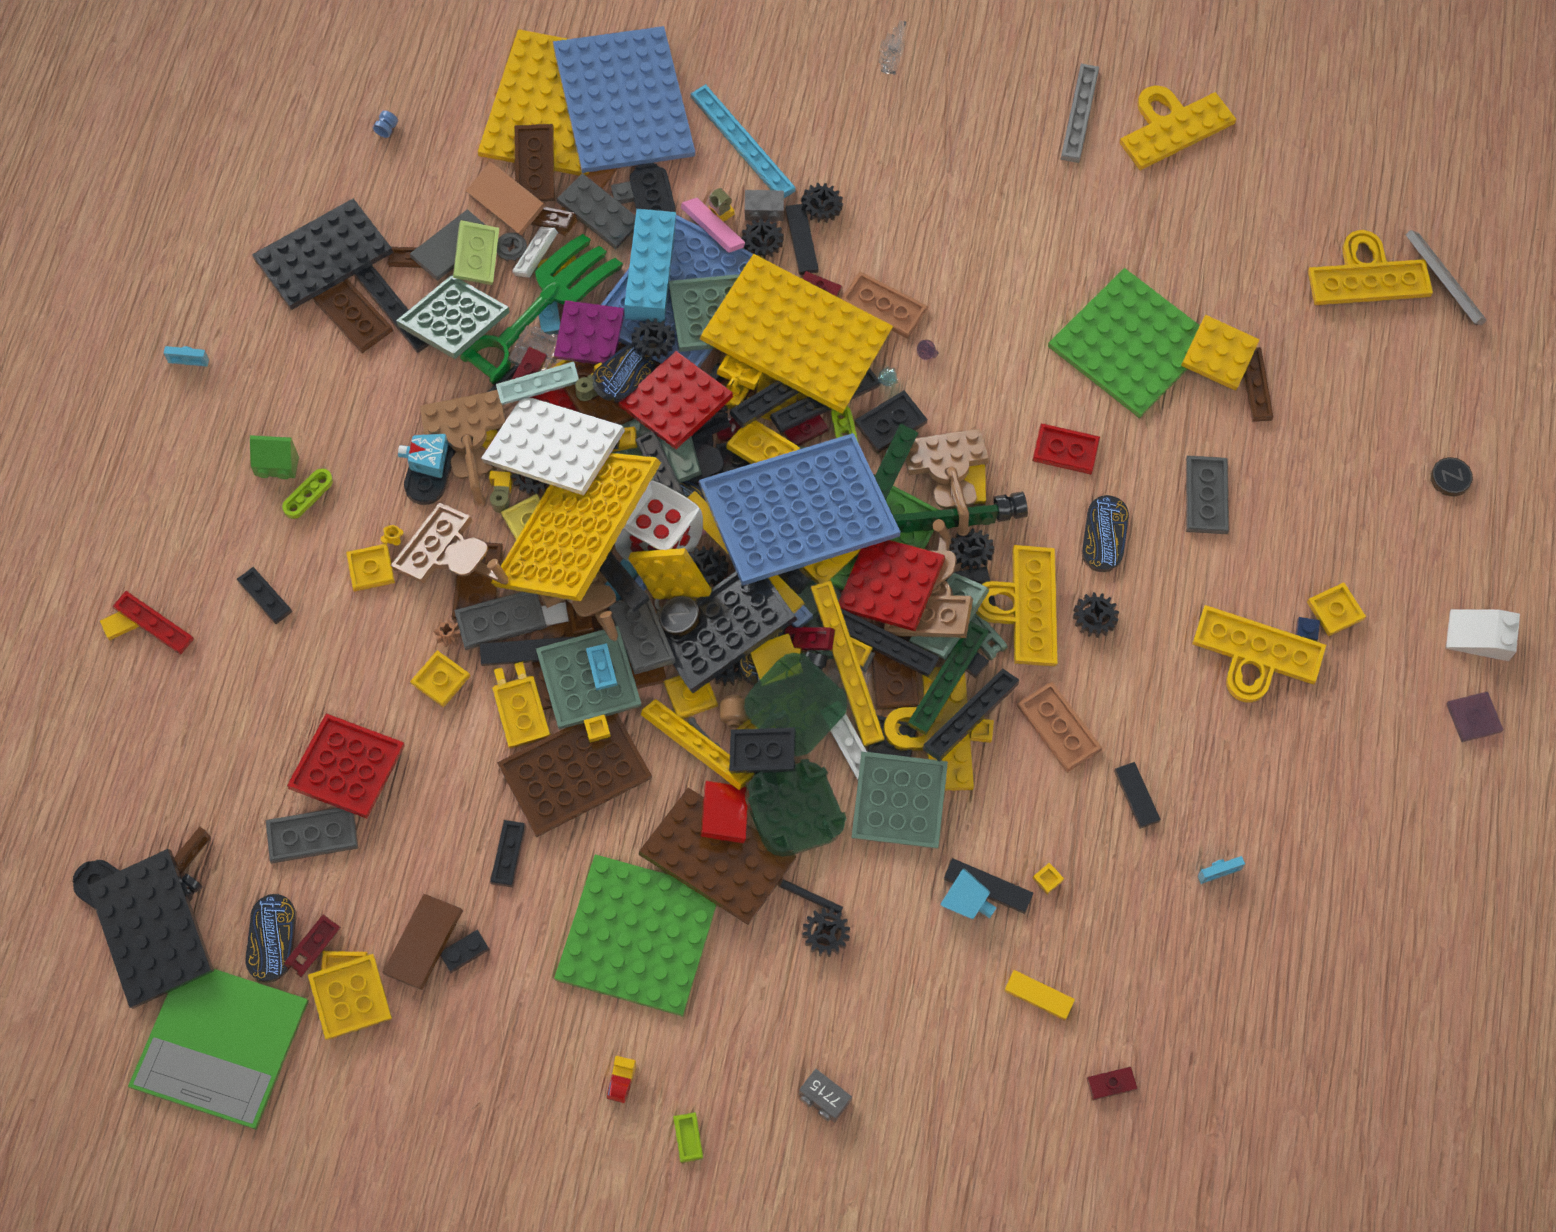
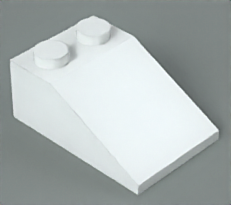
M1451 609L1446 649L1509 661L1517 650L1520 614L1504 610Z

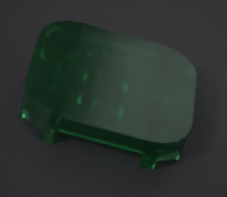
M799 653L786 654L777 660L747 693L743 704L745 716L757 729L795 727L796 757L806 755L814 750L817 744L843 718L847 711V699L844 690L839 688L809 660V657Z
M802 759L799 763L795 764V772H767L763 774L761 771L754 775L753 779L749 782L745 792L746 804L762 843L772 854L784 857L814 849L835 841L843 831L845 821L847 820L845 812H841L827 779L828 771L824 766L820 767L818 764L810 762L809 759Z

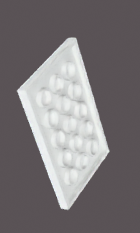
M530 397L519 400L481 459L486 464L584 495L625 430L623 426Z

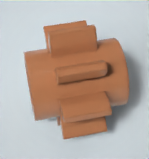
M450 619L447 622H439V628L434 629V633L437 635V643L443 642L445 647L452 643L456 645V638L461 637L460 632L457 631L459 629L458 624H451Z

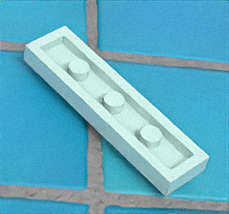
M571 362L496 384L501 404L505 405L576 384L579 377L575 363Z

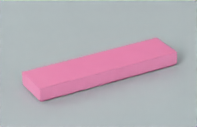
M698 198L682 202L681 209L728 253L744 248L745 242Z

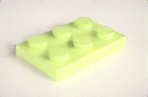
M460 221L453 278L489 285L493 284L499 235L498 227Z

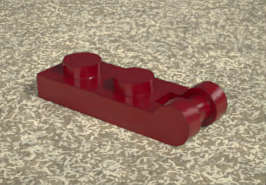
M831 627L785 628L784 635L789 633L794 648L801 650L833 649L835 629Z
M323 914L283 965L287 968H293L297 971L296 974L302 978L341 927ZM299 955L306 959L303 965L296 960Z

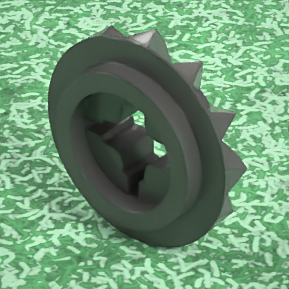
M506 233L498 238L497 253L500 258H504L506 261H516L517 258L522 257L527 249L525 239L517 233ZM514 242L515 248H513L512 251L509 252L508 247H511V245Z

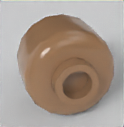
M725 696V699L720 702V720L731 728L740 727V724L747 720V702L742 699V696Z

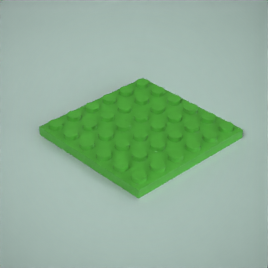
M1124 268L1048 343V347L1134 415L1141 418L1188 370L1181 366L1200 325Z
M595 854L554 979L558 982L683 1017L717 905L671 875Z

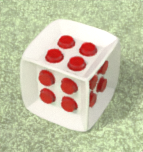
M650 481L646 491L643 493L615 542L616 551L628 562H630L628 557L631 552L686 548L688 552H693L703 531L702 511L694 502L661 483Z

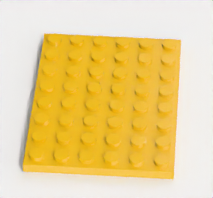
M518 29L478 149V156L515 163L514 126L553 124L555 171L578 176L582 174L553 48V41L567 40V38Z
M753 254L702 332L700 340L843 414L893 326Z
M610 453L584 495L549 485L501 565L508 576L509 582L505 585L492 580L491 583L498 588L581 601L640 498L646 491L647 486L656 474L661 462L655 457Z

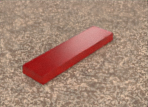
M125 591L112 606L117 612L180 655L194 640L193 636L128 591Z

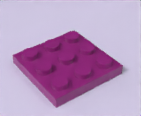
M565 300L554 352L555 359L599 364L601 362L603 364L617 353L625 313L624 308Z

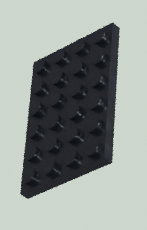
M353 198L255 252L252 256L290 310H293L393 253V250Z
M734 572L711 589L710 596L699 597L695 600L701 610L698 625L692 632L683 636H673L664 629L663 631L675 657L674 667L689 690L695 693L798 619L769 578L742 586L737 572Z
M170 849L159 852L88 885L129 1008L134 1009L214 972Z

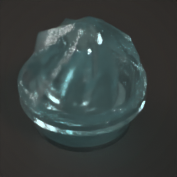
M886 367L879 373L878 380L884 386L891 387L893 384L898 383L895 367Z

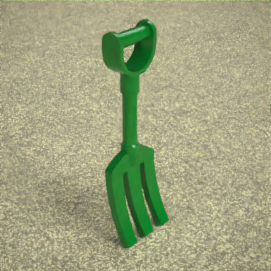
M582 234L555 252L535 271L536 279L542 292L533 304L498 337L484 335L460 355V359L463 362L469 361L490 378V383L494 385L511 368V357L508 349L548 305H551L554 301L563 305L565 300L580 302L605 279L621 270L623 263L614 258L596 268L569 290L568 288L582 274L605 258L607 253L606 250L598 246L574 260L555 277H552L567 261L590 245L591 239L586 235ZM487 347H495L504 352V360L496 368L477 352Z

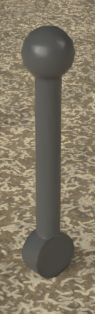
M691 717L688 719V724L694 726L696 730L710 739L696 723L695 718Z

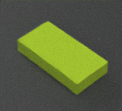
M696 1112L673 1116L680 1162L702 1160L703 1153Z

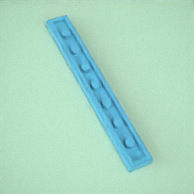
M706 84L690 93L692 100L770 190L784 191V198L796 191V187Z

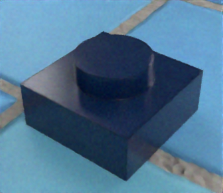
M1299 617L1297 619L1296 635L1317 642L1320 620Z

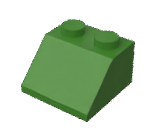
M250 435V460L255 476L260 478L278 477L280 479L296 478L299 455L292 438Z

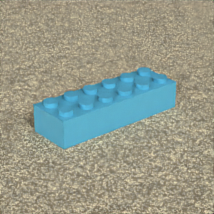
M636 210L624 305L625 319L639 321L649 319L651 322L654 319H657V322L665 321L676 228V212Z

